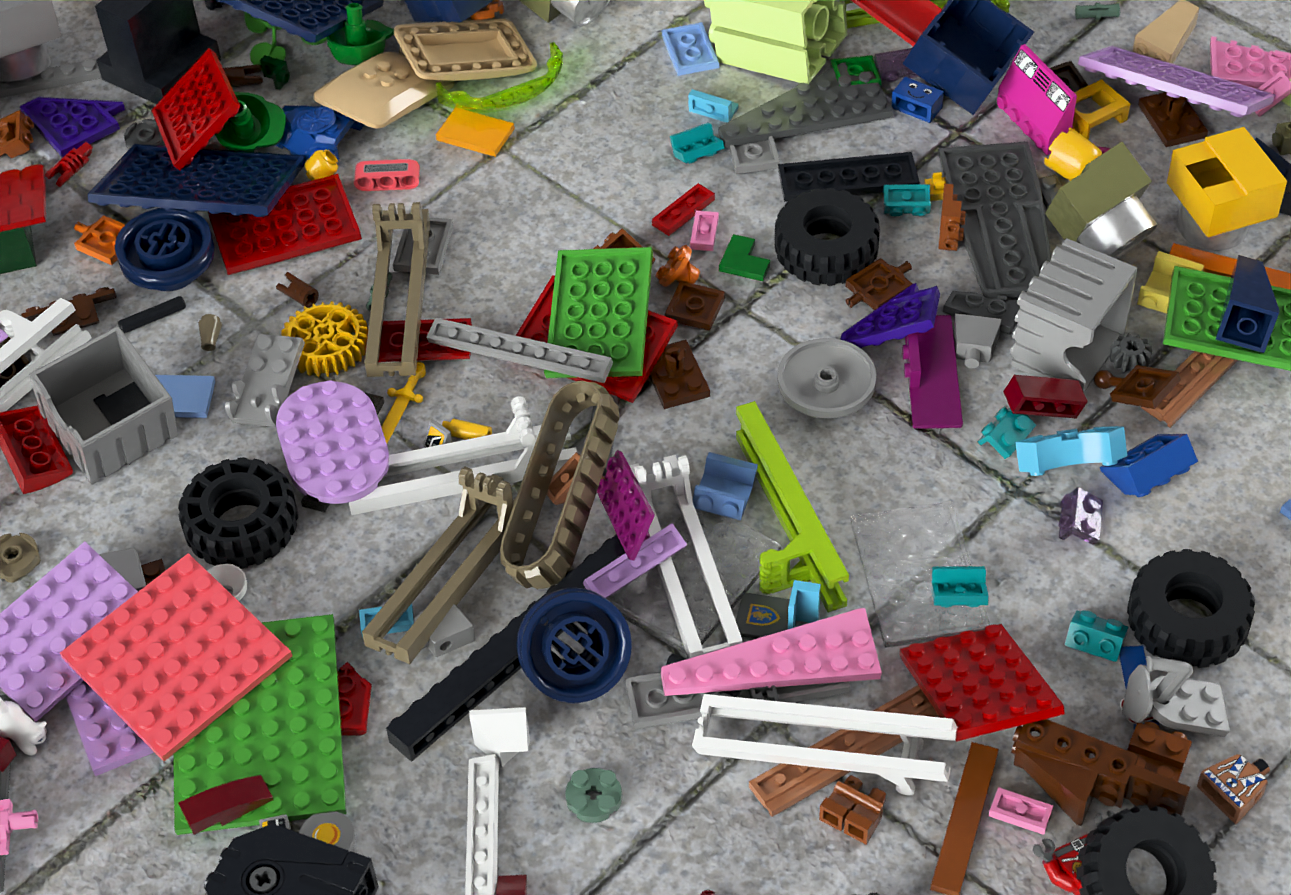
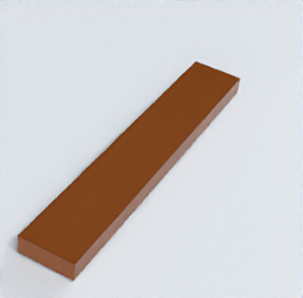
M971 742L930 890L946 895H960L997 761L998 748Z

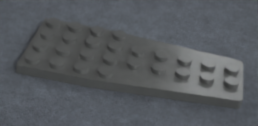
M1028 141L939 148L938 155L943 177H945L946 184H954L953 194H957V201H962L961 211H966L965 224L960 225V228H964L963 241L983 296L987 298H997L998 295L1007 296V298L1019 297L1022 291H1028L1031 279L1034 276H1039L1046 260L1050 262L1052 258L1041 187Z

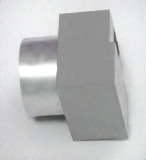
M0 0L1 82L30 78L40 74L50 66L51 59L46 42L62 37L52 0Z

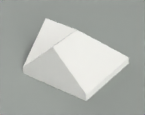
M525 707L469 710L475 746L486 755L495 754L499 759L501 767L518 752L528 751L530 736Z

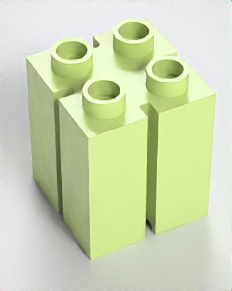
M704 0L705 6L710 8L712 23L709 30V39L712 43H715L719 63L799 83L809 84L826 63V58L821 57V55L830 57L848 35L845 3L836 0Z

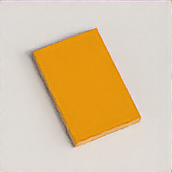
M455 107L436 133V140L496 157L515 127L514 123Z

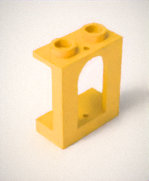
M1102 79L1074 92L1077 95L1076 104L1092 96V100L1102 107L1092 113H1081L1075 108L1072 129L1089 140L1091 128L1113 117L1119 123L1128 120L1130 103Z

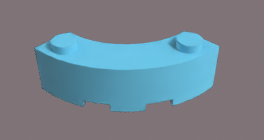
M1124 426L1093 427V429L1079 432L1077 429L1057 431V434L1037 435L1016 442L1019 472H1030L1031 476L1043 475L1046 473V470L1074 464L1102 462V465L1110 466L1117 464L1118 460L1127 457Z

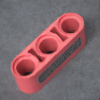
M412 159L361 161L357 163L355 168L354 185L361 191L414 189L419 185L420 165Z

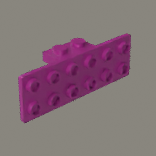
M936 315L934 328L925 333L916 332L909 334L905 337V345L902 346L903 360L907 359V363H904V378H908L912 426L914 429L962 428L963 426L951 315Z
M616 450L614 456L608 460L605 479L600 480L597 493L628 559L634 561L642 543L651 537L648 530L655 514L622 451Z

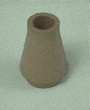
M206 314L198 322L201 348L205 351H213L216 347L222 323L218 316Z

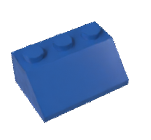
M1157 434L1127 451V457L1118 460L1117 464L1110 466L1102 465L1100 470L1125 495L1143 497L1151 493V488L1169 483L1171 481L1170 477L1188 472L1190 466L1198 462V459L1187 434Z

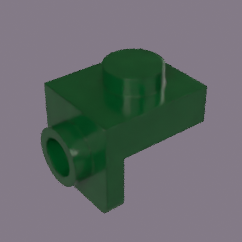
M264 55L260 60L263 76L273 79L275 89L280 90L290 79L287 62Z

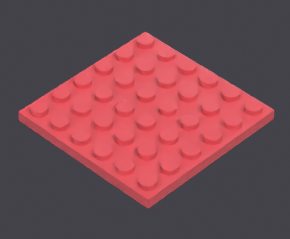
M188 553L60 652V655L163 761H166L292 657V652Z

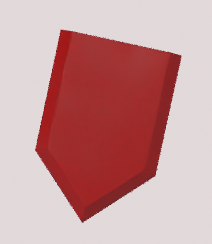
M346 662L338 671L342 736H362L367 732L372 685L365 678H362L353 666Z

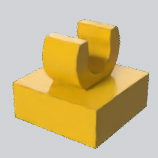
M942 172L932 173L931 179H924V184H930V201L943 200L944 184H946L945 177H942Z

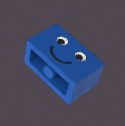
M904 77L892 91L891 106L894 110L931 123L943 107L944 91Z

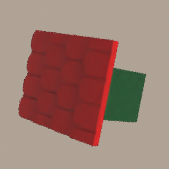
M31 165L22 170L13 169L0 174V274L37 266L31 225L46 222V177L44 165Z

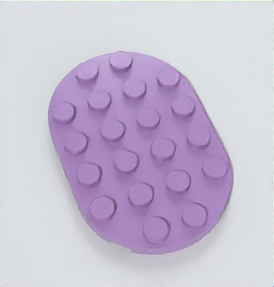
M328 380L299 388L281 405L276 418L277 434L290 479L302 494L318 498L319 502L341 504L361 499L378 487L377 484L388 472L389 451L375 407L371 399L363 391L346 383Z

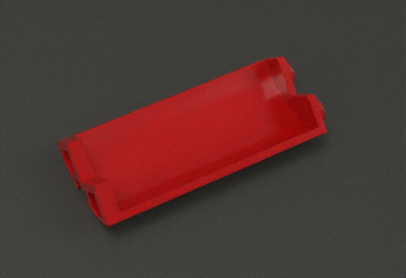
M851 0L913 47L931 21L942 10L930 0Z

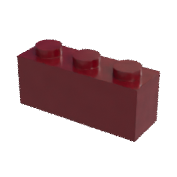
M1014 374L1003 391L1013 414L1077 419L1088 403L1079 381L1072 379Z

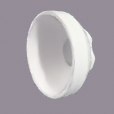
M220 564L207 570L225 589L232 590V595L238 601L243 598L247 590V579L242 569L232 564Z

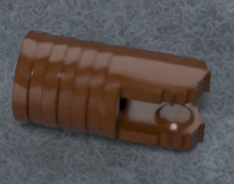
M260 64L223 68L231 86L263 83V77L246 76V74L261 72L262 66Z
M286 272L284 275L291 282L289 287L287 288L280 283L276 285L277 290L307 308L312 307V304H315L318 300V290L289 272Z

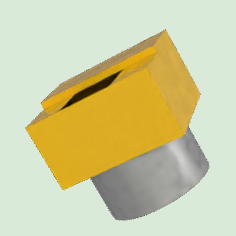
M1241 127L1205 137L1203 142L1173 150L1166 183L1181 202L1177 219V227L1180 234L1197 247L1207 250H1226L1239 245L1245 239L1249 225L1278 217L1287 180L1246 128Z

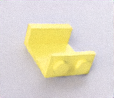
M1158 251L1152 273L1146 285H1142L1140 288L1137 305L1167 314L1174 266L1203 272L1204 265Z

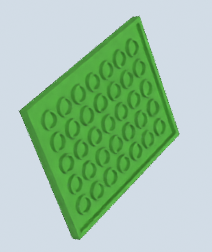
M333 614L261 622L292 652V657L173 754L174 827L176 835L192 833L180 809L179 802L210 788L258 775L262 776L274 800L224 826L219 822L201 832L259 825V820L280 815H287L289 821L308 819L314 814L336 811L347 814Z

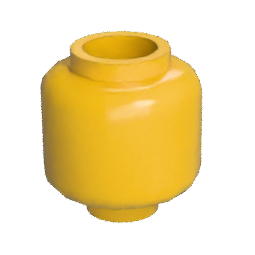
M316 150L305 162L306 176L312 181L334 175L338 170L336 156L329 150Z

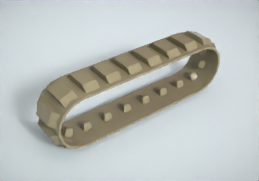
M583 380L571 382L562 387L553 396L548 405L501 541V564L506 568L507 574L526 589L530 587L544 589L558 584L573 565L619 421L618 405L614 402L608 391L595 382ZM591 406H597L552 542L547 552L538 561L524 566V559L569 427L581 411Z

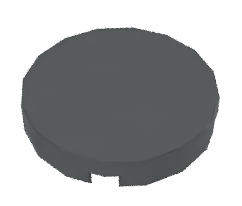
M144 119L139 124L135 122L124 133L128 149L134 144L165 146L155 119Z

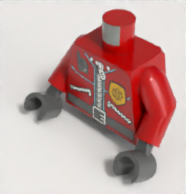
M1107 811L1108 817L1115 814L1112 811ZM1101 813L1095 816L1096 824L1103 821ZM1088 834L1056 849L1051 839H1042L1045 845V852L1040 844H1035L1033 846V853L1038 857H1043L1042 864L1051 883L1067 892H1072L1074 895H1080L1079 889L1082 888L1081 880L1077 879L1076 874L1077 868L1081 866L1078 855L1080 849L1087 845L1085 838Z

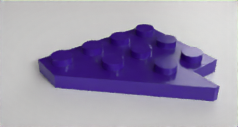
M37 97L19 106L20 110L32 119L34 127L62 158L70 150L79 148L85 142L92 144L119 130V123L112 116L125 110L124 103L118 101Z
M917 283L912 284L841 334L840 340L852 343L862 349L869 345H881L885 341L894 338L903 339L912 333H925L931 328H934L940 298L938 287L934 286L919 291Z

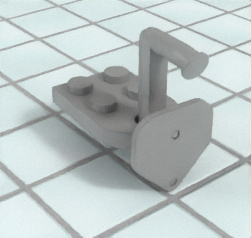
M1148 655L1147 666L1138 665L1129 676L1122 714L1132 721L1142 723L1146 717L1151 715L1159 723L1172 729L1225 737L1230 732L1221 684L1188 679L1193 673L1192 665L1189 663L1155 658ZM1152 670L1169 672L1166 676H1160L1152 682L1150 681L1149 672H1152Z

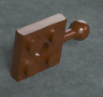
M1136 365L1125 378L1115 377L1108 370H1100L1094 376V383L1098 388L1107 389L1115 386V389L1110 393L1113 402L1155 409L1181 381L1179 372Z

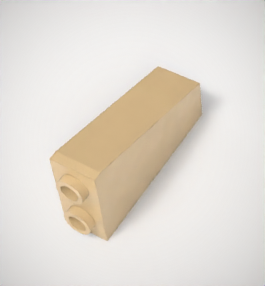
M1179 0L1135 35L1132 52L1173 64L1196 26L1199 7L1186 0Z

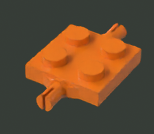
M105 215L89 226L77 222L74 230L83 234L74 243L76 250L113 265L118 260L115 252V241L125 224Z

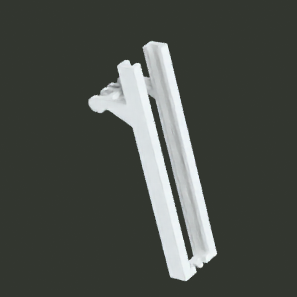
M59 298L32 322L7 309L0 312V324L5 326L4 331L11 338L0 348V374L23 354H30L32 359L28 365L0 387V412L7 411L33 389L30 373L80 347L92 338L87 330L82 331L79 325L75 324L47 349L44 350L36 345L43 337L76 311L71 302Z
M517 396L511 400V407L515 418L506 432L389 455L388 472L383 477L524 449L519 459L471 468L474 479L478 473L482 472L486 476H491L492 474L500 476L509 483L519 482L523 480L541 425L532 426L526 399ZM569 427V430H568V433H567V436H566L565 441H566V440H571V435H570L571 428H570V427ZM576 447L561 450L554 474L577 452ZM460 471L377 487L367 496L349 502L351 515L460 494L463 490V486L459 484L458 479Z
M676 455L663 457L662 470L659 462L653 463V473L648 475L646 469L643 466H639V463L629 465L655 514L648 530L650 536L661 531L652 504L651 490L668 486L673 487L727 639V643L702 648L672 558H668L657 565L688 659L743 643L693 505L687 457H678V460Z
M704 694L700 708L702 717L698 718L700 727L695 730L692 747L698 754L878 774L895 783L897 792L913 796L915 792L913 778L948 782L951 769L944 762L919 759L917 752L923 748L922 738L956 741L958 727L955 721L949 718ZM710 716L900 735L904 745L902 756L898 758L706 737Z

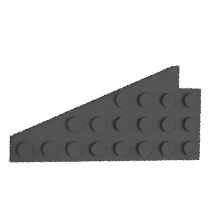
M841 63L837 65L840 73L838 81L834 69L831 68L814 77L809 84L799 83L797 87L720 126L718 134L720 139L723 140L724 147L728 148L730 145L739 146L766 141L770 136H773V139L892 118L894 110L879 83H868L871 79H876L872 71L861 72L859 76H852L847 72L848 67L846 64ZM860 80L867 84L851 85V81Z

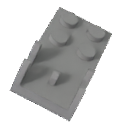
M267 334L257 335L242 381L235 380L232 382V390L236 399L235 401L229 400L225 402L226 413L233 423L276 427L278 411L287 399L305 344L302 338Z

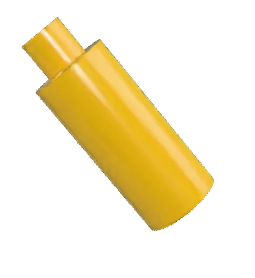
M452 419L451 422L443 421L442 426L451 432V436L467 440L492 435V427L458 419Z

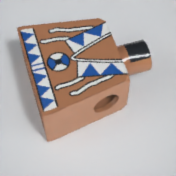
M1236 754L1201 771L1197 787L1236 825L1264 795L1268 783L1264 776L1270 772V768L1261 758L1250 764L1242 755Z

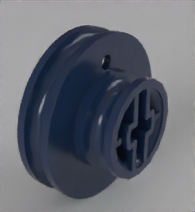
M157 208L144 212L125 224L115 241V252L123 275L137 286L159 291H175L191 284L208 269L215 253L214 242L208 223L199 214L188 212L186 209L168 211L164 208Z
M564 588L553 591L539 599L526 613L517 635V654L525 675L543 694L566 703L587 702L607 693L619 682L627 669L631 657V633L622 613L602 595L584 588ZM577 621L587 631V634L572 622ZM562 629L575 641H578L585 648L583 652L579 654L568 644H565L555 635L557 631ZM551 644L564 659H561L555 652L551 651Z

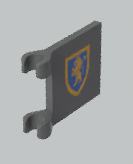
M743 592L736 617V624L742 640L743 637L757 639L788 630V606L790 599Z

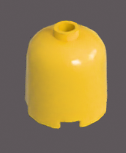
M1069 128L1067 134L1061 132L1049 147V150L1052 152L1049 158L1045 157L1044 163L1047 167L1071 181L1082 173L1088 163L1102 155V151L1080 133Z

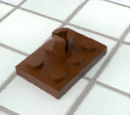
M1167 92L1139 98L1138 106L1165 147L1207 137V128L1185 97L1174 98L1166 95Z
M687 340L667 344L649 375L663 408L668 409L710 397V389Z

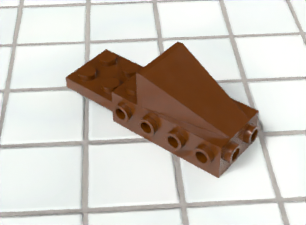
M1048 719L1017 726L1012 740L1015 742L1011 753L1015 754L1014 765L1024 769L1077 825L1082 826L1093 798L1098 799L1106 806H1116L1119 808L1122 807L1124 800L1127 799L1135 806L1146 805L1149 809L1158 806L1166 808L1167 814L1177 813L1182 816L1190 787L1136 766L1137 754ZM1037 731L1040 735L1032 736V732ZM1091 753L1095 756L1094 758H1089Z

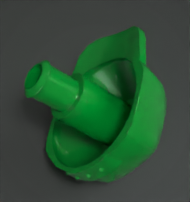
M358 3L348 4L345 7L347 10V20L344 22L345 27L327 36V45L339 63L356 66L384 53L386 40L394 35V28H390L379 21L364 20L362 18L363 6Z
M234 92L239 101L240 108L233 118H229L225 122L223 129L218 134H215L219 143L226 149L255 152L260 147L278 144L283 138L286 125V116L283 109L276 104L266 101L260 95Z

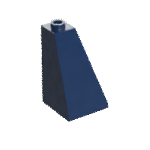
M1238 255L1231 275L1215 340L1264 353L1280 310L1263 261Z

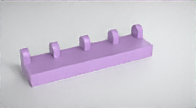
M671 523L642 543L634 561L629 560L625 553L586 578L583 584L586 589L594 591L607 599L684 549L687 544L673 523Z

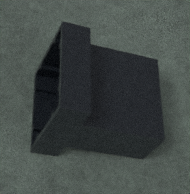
M102 0L95 6L108 50L96 60L102 80L152 103L157 104L209 48L216 53L219 61H221L217 40L200 32L193 0Z

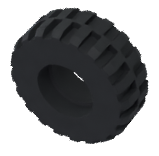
M827 188V190L813 189L811 192L800 193L795 199H790L777 215L775 221V252L777 259L791 275H796L801 281L805 282L806 280L814 285L827 284V286H833L837 283L844 284L846 279L872 264L878 256L880 237L878 216L867 202L865 203L861 197L854 196L848 191ZM829 233L838 235L840 238L823 240L813 236Z
M240 457L236 460L226 459L222 460L219 464H212L206 467L205 471L201 474H196L191 480L192 483L186 486L182 493L183 497H181L178 505V516L188 546L192 548L193 553L197 557L204 558L205 562L214 566L232 564L240 569H244L250 565H260L266 559L273 558L279 554L280 549L286 547L291 540L290 535H293L297 528L298 509L288 478L284 473L279 472L275 466L269 463L265 464L264 461L259 459L248 460L245 457ZM251 505L258 507L254 513L240 520L226 521L219 519L226 511L236 506Z
M1183 549L1182 551L1175 552L1173 550L1164 553L1161 557L1158 555L1149 560L1148 565L1142 566L1138 571L1137 577L1133 581L1128 601V623L1131 630L1135 631V638L1141 645L1144 644L1146 650L1153 656L1157 655L1160 658L1187 662L1192 666H1197V668H1206L1213 663L1217 665L1225 662L1227 656L1229 658L1233 657L1239 652L1240 647L1245 644L1255 614L1254 595L1250 592L1251 587L1247 580L1241 577V572L1235 566L1231 567L1227 564L1228 562L1225 559L1214 557L1206 551L1195 552L1193 549ZM1176 599L1195 600L1205 605L1213 615L1205 618L1187 617L1175 611L1168 602Z
M1141 805L1129 810L1124 809L1097 824L1096 829L1090 831L1085 838L1087 845L1080 849L1078 855L1081 866L1077 868L1076 874L1077 879L1081 880L1082 888L1079 889L1080 895H1139L1131 886L1126 870L1128 856L1131 850L1137 848L1152 854L1162 865L1166 876L1164 895H1212L1217 890V881L1214 880V873L1217 872L1215 861H1211L1208 853L1211 850L1207 842L1201 840L1198 836L1200 832L1193 825L1189 826L1184 822V817L1177 813L1167 814L1166 808L1155 806L1149 809L1146 805Z

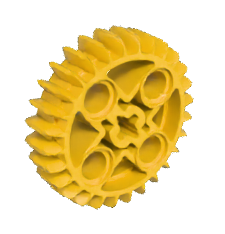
M323 301L318 306H315L313 303L311 308L304 306L303 312L296 311V317L289 316V322L284 323V329L281 330L282 336L300 337L305 342L297 366L300 373L307 371L308 376L316 373L318 378L322 373H326L327 377L332 372L338 375L339 370L343 369L347 372L348 366L355 367V361L361 362L362 356L366 354L368 325L363 315L359 314L357 309L352 310L350 305L343 307L342 302L334 305L333 301L329 305H325Z

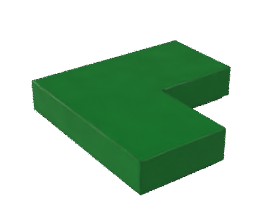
M733 234L719 264V272L764 281L770 267V260L751 256L755 246V239Z

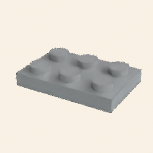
M773 136L768 137L766 141L739 146L730 145L729 147L736 174L778 169V164H780Z
M430 218L426 274H440L453 229L452 219ZM411 229L403 230L393 262L394 271L410 272L413 250Z

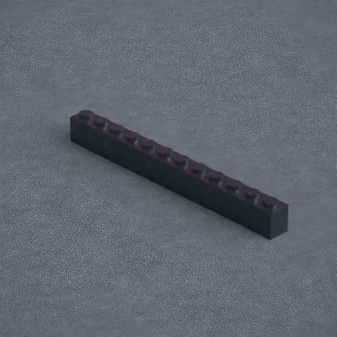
M617 534L607 539L596 552L589 554L577 568L570 570L558 584L552 585L542 597L564 588L586 589L583 584L586 578L626 553ZM533 601L520 616L514 617L502 631L494 634L483 647L472 652L464 663L453 668L445 679L440 683L434 684L426 695L420 700L414 701L401 716L395 717L386 727L389 743L412 762L465 717L469 710H473L522 667L517 654V635L523 618L537 601ZM560 629L557 631L555 635L559 636L564 631Z

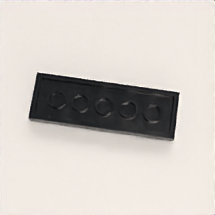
M912 152L778 164L784 202H788L792 198L795 199L800 193L811 192L813 189L827 190V188H835L838 191H848L852 195L883 193L884 185L920 184Z

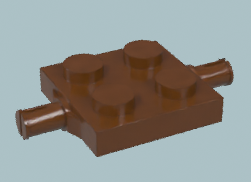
M882 258L873 262L846 279L845 286L854 293L853 296L846 299L847 305H850V308H852L859 302H864L876 310L913 284L903 275L912 270V265L910 262L905 261V263L895 267L889 265Z

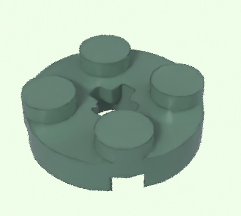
M600 768L575 771L566 786V804L570 812L572 811L576 814L577 818L581 821L598 823L607 820L610 814L615 810L617 812L622 803V789L616 774L611 770ZM591 791L601 793V795L596 796L595 800H592L590 795L587 794Z

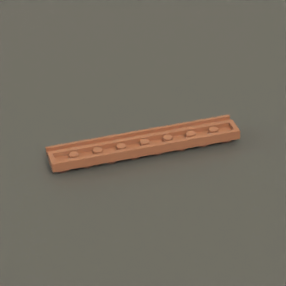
M1194 351L1175 370L1179 372L1181 381L1155 409L1141 408L1159 421H1165L1168 423L1167 426L1171 428L1238 360Z
M919 685L873 710L939 717ZM840 729L808 748L880 755L903 742L900 735ZM780 763L750 780L749 788L764 808L768 809L770 816L773 817L851 771Z

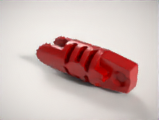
M85 142L79 148H73L45 173V177L50 180L57 173H60L62 176L58 178L56 185L61 187L89 162L88 157L91 155L93 147Z

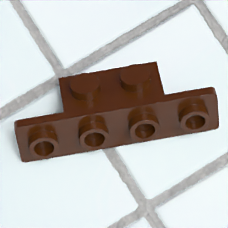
M103 287L97 289L94 294L86 295L83 293L73 296L69 302L73 304L76 311L52 330L53 336L67 332L75 324L83 328L100 323L94 304L116 299L115 289ZM56 301L49 303L47 307L40 308L35 306L28 308L21 315L32 322Z

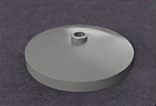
M833 338L813 339L796 345L782 358L778 367V388L784 400L795 410L817 418H839L860 410L869 402L876 388V369L867 353L852 343Z

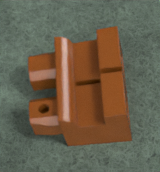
M850 775L843 783L838 781L829 798L826 797L820 804L819 820L841 832L844 829L845 834L867 845L882 819L886 793L878 788H873L867 796L860 792L863 788V782L857 777Z

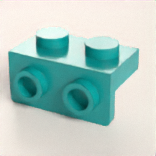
M705 123L670 136L674 157L684 163L696 162L699 157L713 156L718 153L717 151L724 149L723 140L714 136L710 123Z
M930 184L884 185V214L897 217L903 214L924 216L926 213H930Z
M1004 406L995 414V422H990L981 430L983 435L977 442L982 445L988 441L1006 459L1016 450V442L1025 439L1035 428L1036 424L1028 415L1013 414L1010 408L1007 409Z
M984 566L933 567L931 592L934 606L949 608L954 605H966L968 607L988 605L989 595L986 587V568Z
M1077 610L1070 622L1065 646L1116 662L1129 627L1116 619L1106 620L1097 617L1093 612Z

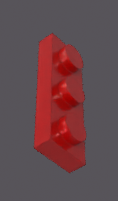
M697 183L652 218V226L670 236L693 218L696 211H702L715 200V193Z

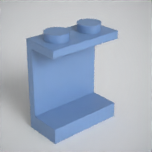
M709 452L701 482L694 489L693 505L695 509L741 521L754 486L758 464Z

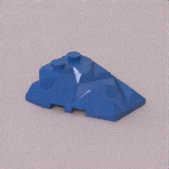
M285 105L282 107L286 116V125L283 138L276 146L281 149L287 148L290 150L291 155H304L305 162L316 150H329L339 160L337 145L349 129L361 131L364 127V124L334 111L336 120L330 128L321 133L307 135L299 132L296 125L298 118L310 109L326 106Z

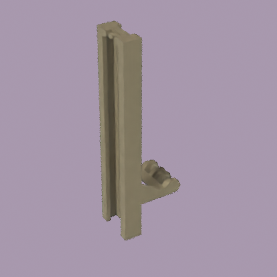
M413 202L411 206L412 214H406L404 203H398V214L395 203H389L388 210H382L380 204L372 205L378 252L364 363L367 377H384V371H388L389 376H394L395 371H399V376L416 375L430 232L428 209H421L420 202ZM393 229H411L413 250L401 362L379 363Z
M461 468L458 479L459 484L463 486L458 516L362 631L366 647L379 652L385 649L386 655L394 653L396 659L411 664L430 640V636L454 604L458 605L500 552L501 541L516 497L514 500L512 498L510 483L504 481L500 476L494 474L486 476V474L480 472L474 479L471 468ZM491 505L497 506L498 520L397 644L383 639Z

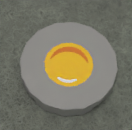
M336 811L312 815L303 823L299 830L301 834L349 850V852L355 846L356 833L351 820L344 814Z

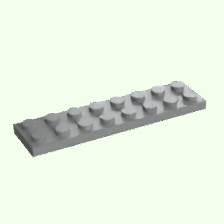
M661 672L625 678L634 729L698 719L702 717L700 708L704 694L733 697L724 692L665 696ZM849 682L786 686L776 687L779 702L793 703L850 693ZM748 689L742 690L737 696L739 698L751 699Z

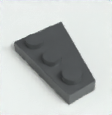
M952 291L944 304L943 312L953 316L956 313L1001 319L1000 332L1010 335L1017 324L1015 316L1020 306L1017 305V300H1007V296L998 295L997 298H987L982 293Z

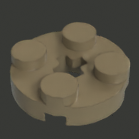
M9 533L0 536V579H5L10 583L16 582L20 577L27 575L35 566L39 565L41 558L35 540L28 534L19 533L20 536H12ZM10 554H13V555L18 554V555H17L15 558H13V559H9V557H8Z

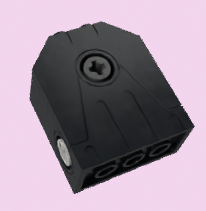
M270 824L233 838L228 848H224L221 852L216 869L207 876L205 881L207 895H375L379 887L371 858L352 851L349 852V850L275 824Z

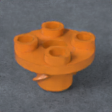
M687 245L680 248L675 246L670 251L668 262L665 266H661L655 275L659 279V284L667 287L675 280L679 283L684 281L692 284L697 281L700 271L689 261L692 254L690 247Z

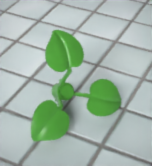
M245 12V24L250 31L263 33L267 28L272 29V44L261 42L251 49L250 60L252 64L261 65L260 60L264 55L284 61L286 57L285 48L276 46V30H281L282 28L272 26L267 21L254 18ZM302 37L301 39L306 44L319 45L324 43L327 40V37L317 41L316 43L307 42Z

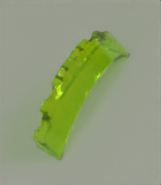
M551 42V58L547 61L548 72L545 75L482 98L471 97L464 91L450 92L443 87L441 82L436 83L438 102L452 109L457 107L475 113L498 112L517 107L544 92L556 80L562 68L563 53L555 42Z

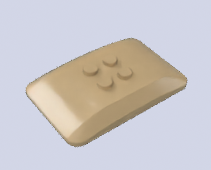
M507 19L401 24L394 28V35L415 74L423 79L464 81L501 78L533 72L537 66L536 60L516 27Z
M385 52L338 75L315 91L313 99L317 103L368 127L383 128L454 87L455 81H435L420 78L415 74L406 56L397 52Z

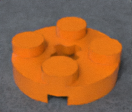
M493 0L471 15V20L495 17L494 13L498 11L500 15L503 14V1Z

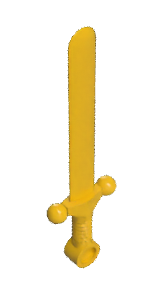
M417 362L416 375L409 377L404 388L398 390L389 388L387 390L388 396H395L397 398L381 426L386 443L391 438L409 401H415L416 403L423 401L421 394L413 393L419 379L426 375L425 365L422 362Z

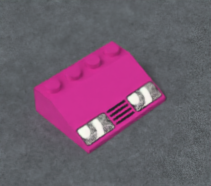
M1024 44L1021 45L999 86L997 105L1022 129L1025 135L1030 137L1038 148L1046 155H1049L1052 152L1049 150V147L1061 132L1067 134L1069 128H1072L1077 95Z

